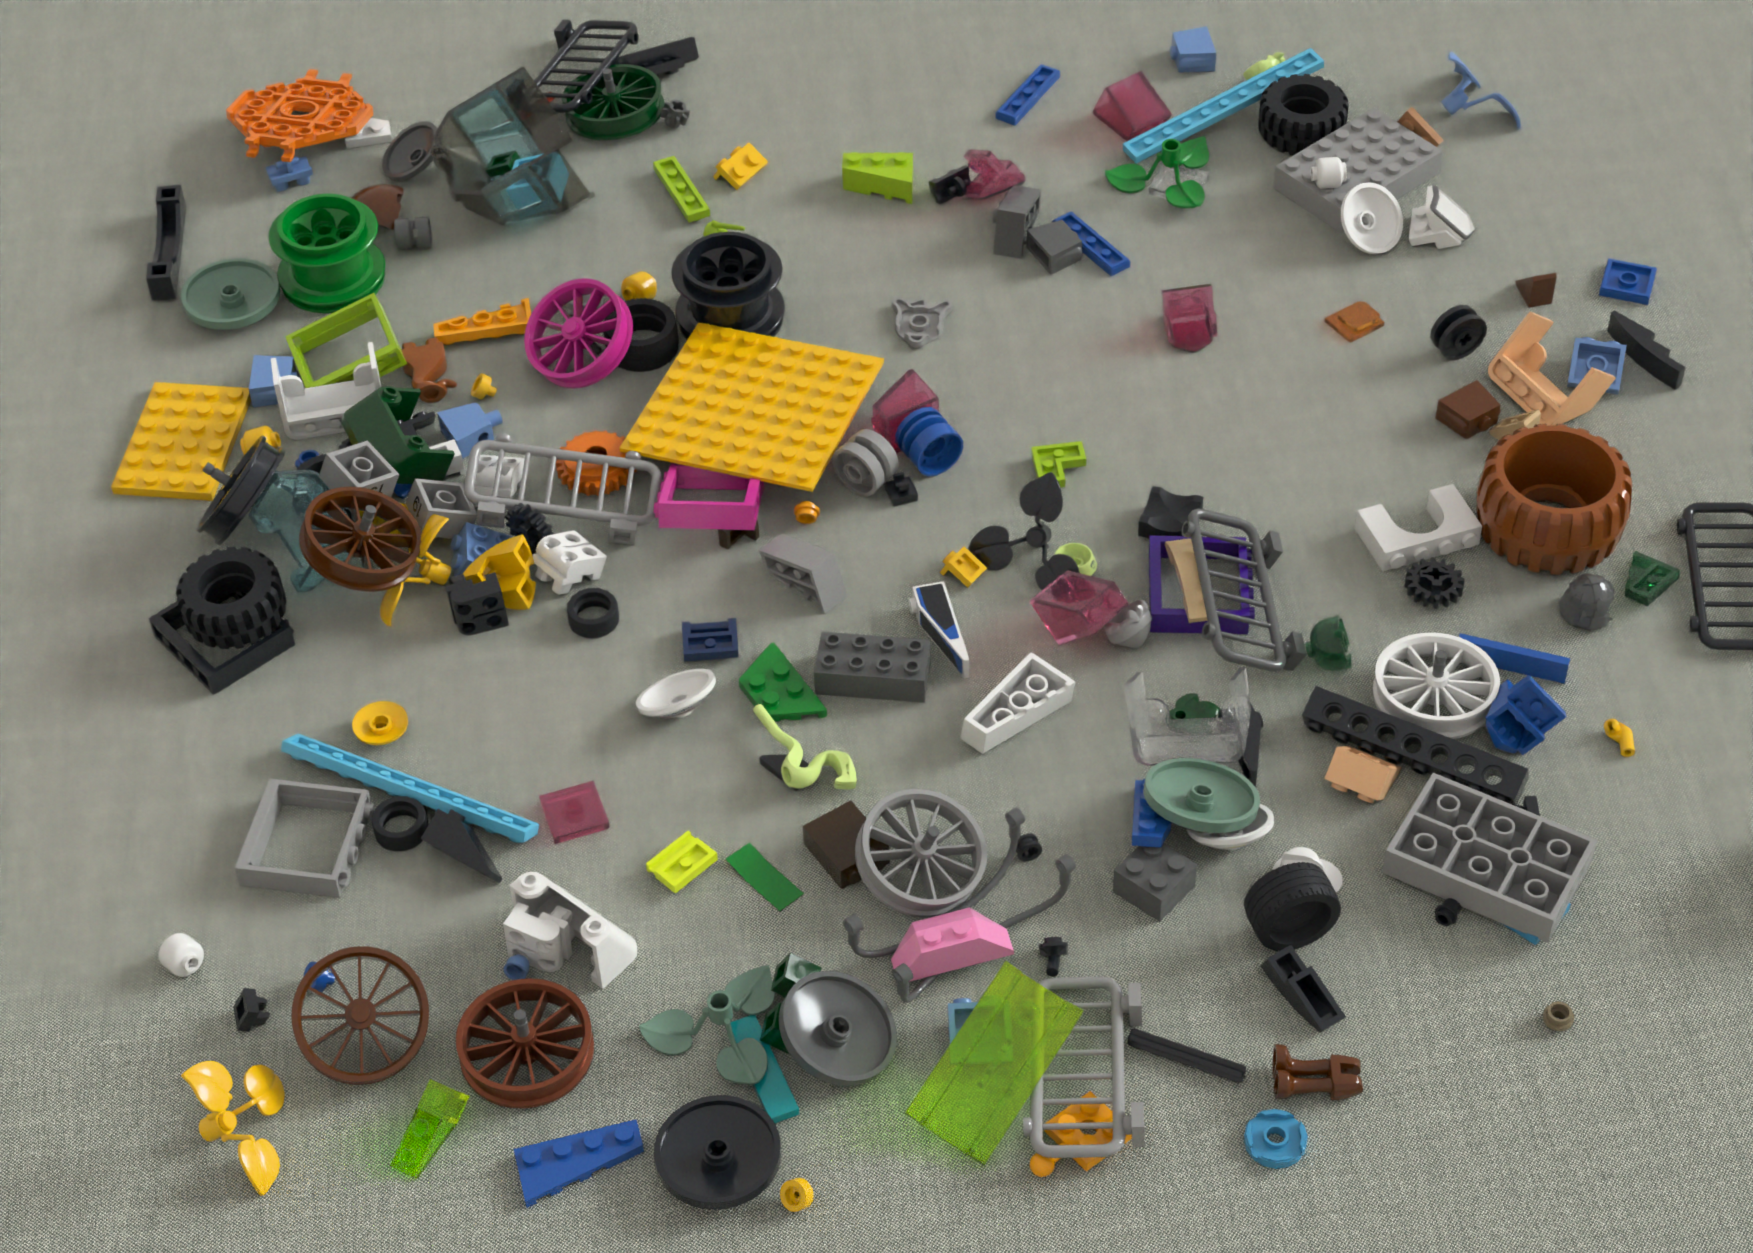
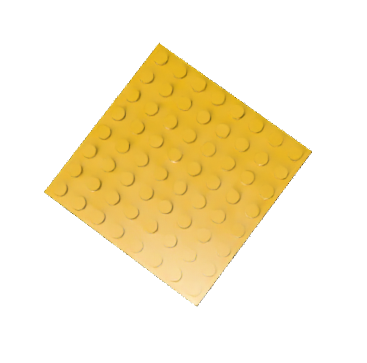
M698 322L619 447L620 452L636 451L641 456L748 479H760L762 482L813 492L883 366L884 358Z

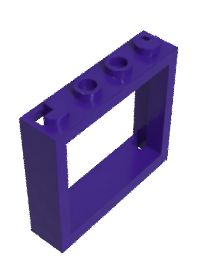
M1150 536L1149 611L1152 616L1150 633L1202 634L1203 626L1208 622L1189 623L1185 609L1162 608L1161 558H1169L1165 542L1190 539L1191 537ZM1202 537L1205 550L1249 561L1252 560L1251 548L1210 537ZM1232 537L1246 541V537ZM1206 555V559H1219ZM1238 563L1239 577L1253 580V569ZM1239 583V596L1254 599L1253 587ZM1240 602V610L1217 609L1218 611L1255 619L1254 607H1250L1246 603ZM1218 616L1222 632L1248 634V623Z

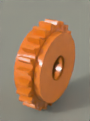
M606 430L583 432L579 436L575 435L573 440H567L566 447H560L562 450L622 458L626 456V453L620 452L619 449L625 437H618L617 433H608ZM557 459L556 471L558 479H561L562 485L567 484L568 489L572 490L577 462ZM582 463L578 494L585 493L586 496H599L603 465ZM608 466L604 494H610L614 490L618 491L622 485L626 486L629 469Z

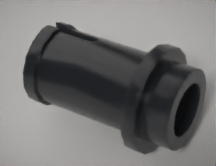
M1447 898L1442 905L1436 907L1434 912L1435 920L1444 926L1454 924L1457 921V914L1462 906L1457 900Z

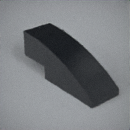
M1292 945L1268 957L1261 965V968L1282 996L1320 1033L1346 1017L1313 967L1307 968Z

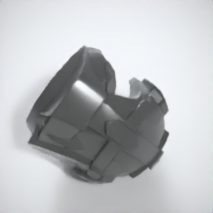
M1585 573L1569 583L1570 587L1565 591L1563 598L1559 602L1561 613L1567 622L1581 629L1588 630L1606 627L1609 621L1613 620V618H1610V614L1607 613L1611 602L1614 600V588L1611 582L1607 581L1604 576Z

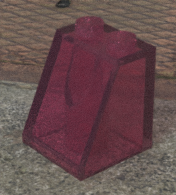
M1142 71L1106 87L1092 111L1094 116L1126 141L1168 121L1172 115Z
M910 369L872 405L873 417H871L873 431L882 435L891 444L896 454L902 452L895 443V434L900 423L910 413L922 407H932L939 411V398L913 369Z
M1068 570L1029 600L1058 645L1095 634L1129 605L1114 581Z

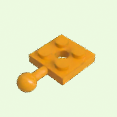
M1089 1091L1081 1098L1097 1097L1091 1091ZM1075 1104L1068 1106L1044 1124L1113 1122L1112 1111L1105 1104ZM1113 1128L1095 1129L1096 1133L1093 1135L1084 1134L1080 1129L1044 1130L1058 1145L1107 1144L1113 1139ZM1132 1134L1125 1135L1124 1144L1132 1139ZM1035 1153L1030 1159L1029 1166L1034 1175L1046 1177L1053 1172L1055 1163L1061 1158H1047ZM1106 1157L1073 1159L1087 1172Z

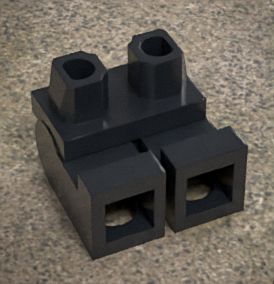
M495 572L485 575L486 581L473 584L472 579L466 580L464 574L448 579L450 585L445 586L453 620L457 624L459 632L463 635H475L509 626L502 591Z

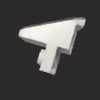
M1437 186L1427 187L1425 206L1412 209L1409 233L1411 246L1435 242L1437 249L1461 245L1462 240L1468 239L1475 232L1469 214Z

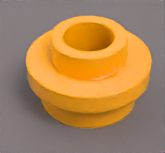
M803 501L794 507V515L798 522L811 524L817 520V517L820 515V509L813 502Z

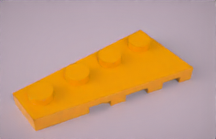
M529 297L521 299V304L511 306L509 303L499 305L500 310L490 313L486 310H481L468 319L465 316H459L434 323V337H437L439 342H443L444 345H450L460 341H476L482 338H499L503 335L525 334L531 315Z

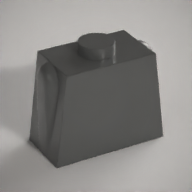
M1063 220L1027 229L1026 248L1050 275L1081 260L1082 241L1078 234L1072 231Z

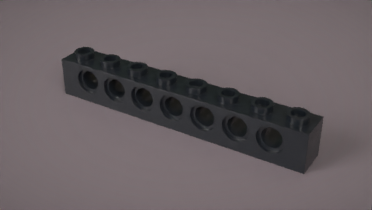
M1315 686L1302 713L1306 728L1312 732L1321 734L1323 731L1331 734L1332 738L1340 743L1347 744L1351 742L1358 745L1361 751L1369 754H1374V752L1385 756L1384 758L1393 764L1400 765V763L1409 765L1418 774L1427 775L1429 773L1432 775V773H1436L1512 805H1517L1529 779L1528 768L1318 686ZM1333 713L1342 715L1341 719L1336 722L1329 721L1328 717ZM1360 723L1368 726L1363 732L1353 730ZM1384 734H1392L1394 736V739L1387 743L1379 740ZM1411 744H1417L1421 747L1416 753H1409L1406 751V748ZM1439 754L1447 757V760L1441 764L1435 763L1432 759ZM1464 765L1474 767V771L1470 774H1463L1459 769ZM1494 775L1502 779L1496 785L1486 782L1488 777Z

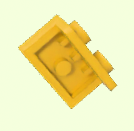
M748 142L742 148L740 146L736 147L730 154L731 158L728 160L723 158L716 165L717 172L713 178L717 180L723 176L738 190L762 170L768 161Z

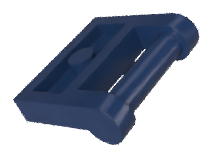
M728 618V621L693 624H690V621L682 622L684 662L739 658L736 618Z

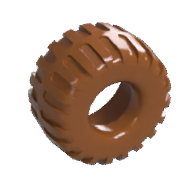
M1535 424L1533 428L1522 427L1516 429L1513 435H1505L1489 451L1477 485L1476 518L1482 525L1481 535L1484 541L1491 543V549L1498 556L1506 555L1507 561L1517 567L1520 564L1528 566V571L1539 573L1541 569L1549 570L1550 575H1561L1564 570H1569L1573 574L1582 572L1585 566L1589 568L1597 566L1603 561V558H1607L1615 550L1630 516L1633 486L1631 472L1627 462L1623 460L1622 454L1615 447H1609L1607 440L1600 436L1595 437L1589 434L1588 430L1570 428L1565 424H1556V426ZM1536 501L1556 502L1568 508L1549 507L1536 503Z

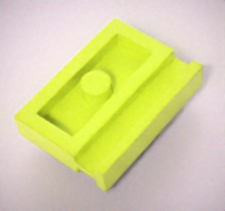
M688 830L646 863V870L649 873L652 872L656 879L676 894L718 860L717 852L698 837L694 838Z

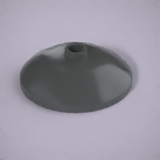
M428 121L418 122L405 128L393 139L384 154L382 161L384 173L393 180H406L424 171L438 153L441 141L439 129Z

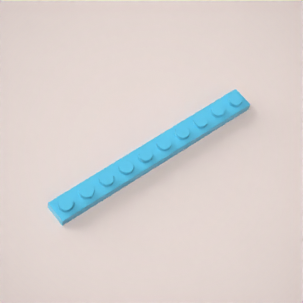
M1309 48L1123 143V151L1137 164L1162 151L1163 141L1167 139L1182 141L1256 103L1262 97L1263 91L1272 82H1278L1279 78L1284 76L1288 78L1294 74L1303 76L1304 74H1312L1324 68V60L1312 48Z
M299 733L282 741L281 751L290 754L296 760H306L314 763L317 768L338 772L341 777L359 780L363 785L380 788L391 796H407L416 799L422 805L433 808L435 811L440 809L448 814L450 809L466 817L463 823L475 824L483 827L489 833H499L507 836L513 842L524 843L538 834L539 824Z

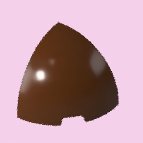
M376 184L361 189L351 197L365 204L373 211L379 227L389 231L394 230L395 219H398L401 209L400 201L404 194L403 187L392 184Z

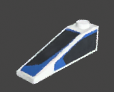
M944 581L912 587L913 598L908 600L911 614H916L921 628L964 679L969 678V657Z

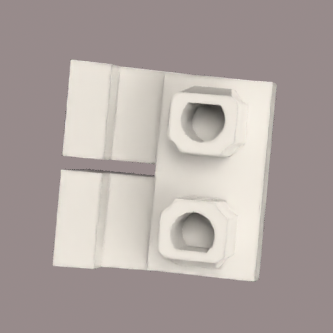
M480 455L474 491L477 494L492 496L498 456ZM503 458L497 497L512 499L513 494L517 491V485L520 486L525 458Z
M575 530L548 535L540 540L536 547V554H533L534 564L537 565L535 576L545 582L554 579L552 590L559 595L569 593L573 583L581 582L583 575H586L591 580L600 579L607 556L595 546L589 544L590 542Z
M518 902L503 923L508 957L521 954L528 959L529 965L545 972L559 970L564 963V959L569 960L573 954L571 941L575 936V932L569 925L573 918L572 912L561 906H556L551 914L542 912L537 918L530 915L529 906Z

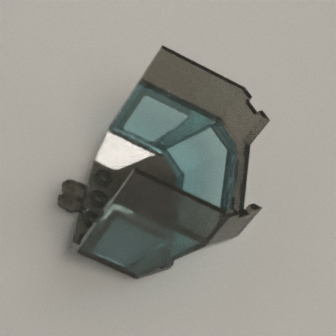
M524 66L449 110L433 136L436 145H433L430 153L438 170H442L446 174L444 178L451 188L449 192L455 202L460 201L466 209L502 226H510L513 224L512 222L551 214L561 215L569 213L596 197L593 191L591 192L587 189L560 152V148L573 140L568 132L565 134L562 132L558 125L561 121L559 115ZM516 150L521 159L543 154L531 162L521 164L503 176L489 177L485 171L495 155Z

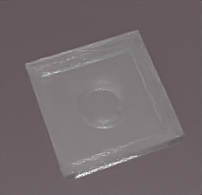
M1183 164L1181 166L1178 165L1181 183L1187 180H1194L1204 188L1210 179L1209 171L1198 168L1189 169ZM1162 166L1149 186V194L1166 198L1167 188L1171 185H1177L1174 167Z

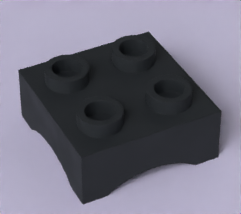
M1152 486L1146 507L1139 519L1138 536L1150 538V536H1182V526L1185 521H1188L1189 513L1198 508L1203 509L1204 496H1181L1170 493L1162 487Z

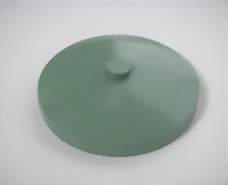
M245 258L224 259L200 268L187 279L181 291V301L186 315L198 325L218 330L241 328L261 320L275 308L280 298V286L275 272L264 263Z
M1177 758L1160 762L1148 771L1143 788L1145 800L1157 814L1176 825L1200 832L1227 833L1241 830L1255 820L1260 805L1259 793L1246 777L1227 766L1203 759Z

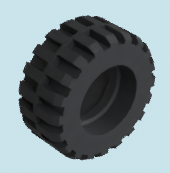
M1294 74L1288 78L1286 76L1278 79V82H1272L1263 91L1260 98L1258 120L1260 135L1272 148L1276 147L1282 153L1289 152L1290 155H1295L1347 124L1348 98L1338 85L1335 86L1333 81L1329 79L1326 81L1321 76L1312 77L1310 74L1298 76V74Z
M227 547V550L220 551V549H216L210 555H202L198 558V562H192L187 567V573L183 572L176 587V600L186 629L198 642H204L205 645L213 648L219 646L220 649H229V647L235 646L238 649L243 648L245 644L251 643L253 645L259 642V638L262 636L264 638L271 634V629L278 626L281 622V617L284 616L286 611V595L274 562L263 553L256 550L252 552L250 548L241 547V549ZM249 592L235 602L215 604L221 597L230 593Z

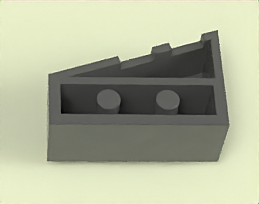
M1013 185L1009 193L1006 192L1004 200L1000 201L999 208L995 209L993 213V223H996L993 254L1022 258L1023 244H1027L1025 234L1027 229L1033 228L1039 213L1041 189Z

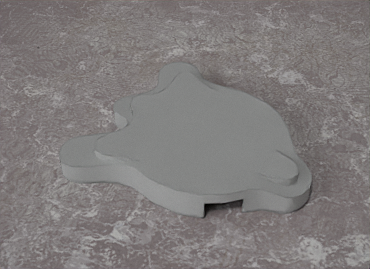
M901 297L894 298L892 300V309L897 314L895 318V331L897 335L914 348L923 347L925 344L936 340L943 332L944 318L952 312L953 303L949 300H942L934 305H928L927 300L924 298L914 301H907Z

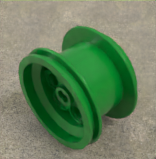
M324 193L297 200L277 216L269 229L268 240L272 251L282 259L278 266L277 278L284 296L290 303L309 312L334 313L372 293L377 294L385 279V258L382 251L373 243L378 232V222L375 214L368 206L344 195Z

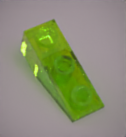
M430 1079L390 1167L418 1179L456 1127L470 1096Z

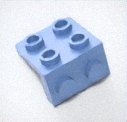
M466 522L459 534H455L451 541L450 547L453 550L451 568L454 569V576L463 574L467 567L481 554L498 543L512 538V536Z

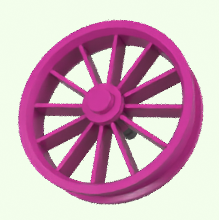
M582 278L565 282L547 293L530 315L524 337L527 357L535 369L549 381L560 387L575 389L595 384L608 376L620 364L627 353L633 334L631 312L627 304L610 287L598 280ZM591 294L583 310V296ZM603 296L610 298L596 310ZM573 300L574 317L570 318L563 306ZM559 310L566 319L563 325L550 322ZM616 310L617 318L603 321ZM546 327L562 332L543 337ZM615 329L611 340L594 335ZM597 343L607 345V348L598 357L597 355L601 353L602 348ZM555 345L545 355H541L542 348ZM583 349H587L595 360L585 368ZM574 356V372L566 373ZM560 357L554 371L549 370L547 367Z

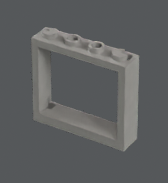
M269 778L234 867L239 885L340 898L344 886L347 887L349 885L351 866L356 864L358 860L360 841L365 840L366 825L368 819H372V814L375 810V805L371 803L369 791ZM283 804L354 812L332 875L259 866Z

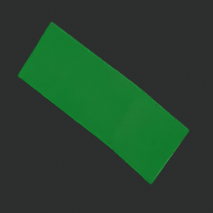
M750 842L726 858L727 862L742 878L779 911L804 894L772 866Z

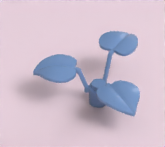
M1452 51L1449 52L1448 60L1455 62L1454 72L1461 74L1463 79L1448 96L1440 101L1451 115H1454L1461 108L1466 110L1470 106L1493 98L1500 102L1515 118L1517 129L1519 130L1521 128V121L1516 109L1499 92L1466 103L1469 98L1465 94L1464 89L1471 82L1475 83L1478 88H1481V86L1460 58Z

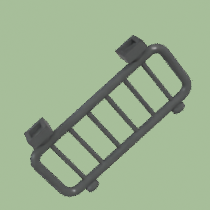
M1198 508L1192 510L1188 515V521H1185L1182 526V536L1191 537L1208 620L1203 626L1202 637L1208 640L1211 639L1216 653L1229 662L1272 672L1282 669L1293 671L1306 656L1302 633L1292 631L1286 640L1282 641L1267 569H1271L1283 553L1279 532L1269 530L1265 537L1260 540L1256 528L1244 519ZM1198 519L1240 529L1248 535L1249 542L1201 530ZM1202 536L1250 547L1254 562L1205 550ZM1206 555L1255 567L1258 582L1209 570ZM1210 576L1259 587L1263 602L1212 590ZM1214 596L1262 607L1265 610L1267 622L1218 611ZM1218 616L1268 628L1272 643L1222 632ZM1222 637L1273 649L1275 661L1231 651L1224 645Z

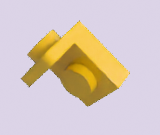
M964 546L957 553L952 550L942 561L945 566L940 573L944 576L950 571L968 588L983 574L987 567Z

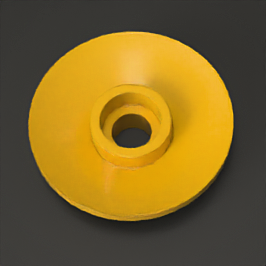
M377 701L362 707L355 714L352 721L355 736L361 742L369 745L389 744L400 738L408 727V715L405 709L391 701Z

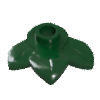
M1189 693L1180 697L1175 703V708L1167 713L1166 724L1176 734L1188 733L1196 738L1211 736L1213 731L1208 723L1217 717L1220 708L1209 701L1199 702V697L1196 693Z

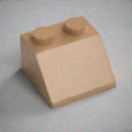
M1341 746L1336 747L1324 779L1331 781V787L1343 792H1347L1348 789L1358 792L1357 797L1359 799L1374 803V800H1384L1402 767L1354 747Z

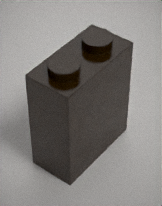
M851 800L802 826L804 845L841 889L850 884H856L862 879L856 865L855 844L866 817ZM872 838L869 839L870 851L890 850L889 845ZM890 860L874 861L878 871L890 863Z

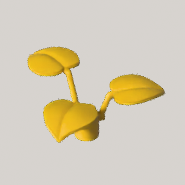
M436 514L429 517L421 532L422 542L418 557L422 558L425 556L428 559L416 558V563L421 564L419 573L422 574L423 578L408 577L404 582L425 583L429 585L430 581L442 586L447 582L451 573V566L440 562L439 559L429 554L427 550L449 518ZM394 530V531H392V532H389L388 534H401V533H400L398 530ZM404 582L386 590L382 598L380 617L387 626L392 627V615L403 591Z
M204 1061L190 1067L182 1073L181 1077L191 1086L200 1103L212 1112L199 1122L201 1136L208 1142L219 1138L223 1142L243 1140L238 1145L240 1163L260 1196L266 1194L275 1181L280 1169L276 1150L266 1139L261 1138L255 1141L252 1135L230 1133L233 1132L237 1125L235 1116L255 1104L264 1116H271L282 1108L285 1092L280 1078L274 1074L272 1069L264 1065L250 1067L244 1075V1087L252 1099L233 1111H226L225 1109L232 1100V1095L229 1091L233 1085L231 1075L227 1069L215 1061Z

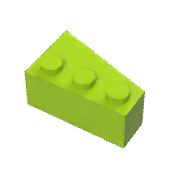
M843 153V190L870 196L873 192L884 195L885 199L892 200L893 197L905 199L907 204H913V153Z

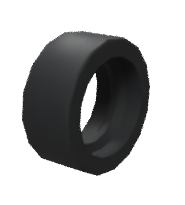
M587 588L574 594L567 603L568 623L571 630L578 636L585 638H600L611 633L619 623L618 603L614 595L601 588ZM589 607H602L608 610V613L597 619H584L578 616L582 610Z
M396 796L387 799L379 804L372 814L371 823L377 843L384 849L407 851L423 842L421 837L428 827V821L423 805L416 799L407 796ZM397 816H411L417 819L411 828L402 832H390L383 828L386 822Z

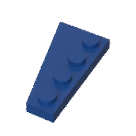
M637 1119L515 1148L514 1154L526 1208L537 1204L536 1200L548 1194L553 1196L563 1191V1187L577 1180L582 1182L592 1177L591 1174L604 1167L609 1169L644 1152Z

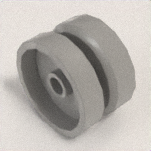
M861 429L850 437L847 443L840 446L834 452L832 465L836 475L847 488L858 495L870 496L881 488L883 483L888 481L893 474H896L899 469V460L891 444L882 435L870 429Z

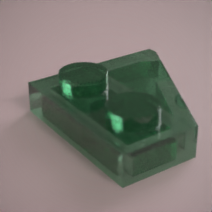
M1635 551L1633 552L1632 565L1630 566L1625 586V597L1648 607L1680 578V570Z

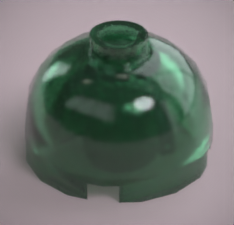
M1340 615L1330 616L1318 621L1310 632V641L1305 642L1308 657H1314L1316 663L1325 670L1341 671L1352 668V653L1346 655L1350 643Z

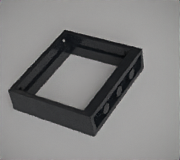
M249 592L230 593L221 597L215 604H220L232 596L239 600ZM177 601L148 618L154 637L213 695L295 645L293 638L294 629L290 627L287 619L283 620L281 618L278 626L271 629L272 634L214 668L176 631L185 625Z

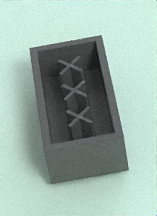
M821 632L814 669L815 694L925 703L931 664V640Z

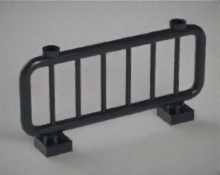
M563 19L554 30L559 50L536 79L526 88L523 78H514L505 89L510 108L517 110L521 108L524 111L567 113L577 109L582 102L590 104L592 102L591 91L603 77V70L611 67L629 43L631 45L638 43L637 26L628 21L590 20L580 24L574 30L571 20ZM591 29L627 30L624 35L584 34ZM580 38L620 39L615 47L575 45ZM571 49L611 51L606 58L565 57ZM561 61L601 63L597 70L556 68ZM551 73L592 75L587 82L547 80ZM542 85L582 86L578 94L537 92ZM532 97L573 99L565 104L529 102Z
M1698 502L1688 505L1683 510L1682 518L1677 519V534L1685 535L1695 616H1690V632H1698L1700 641L1711 649L1753 650V639H1715L1710 636L1708 627H1753V622L1707 621L1705 608L1753 607V602L1705 601L1703 587H1753V582H1702L1700 567L1753 568V562H1699L1697 548H1753V543H1696L1695 529H1753V524H1694L1693 515L1696 513H1747L1753 517V504L1744 502Z

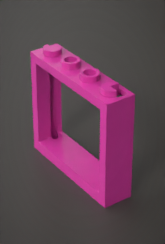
M671 463L668 472H664V482H661L657 502L654 504L655 518H659V528L755 530L764 491V482L760 481V479H748ZM676 488L747 490L744 502L673 501Z

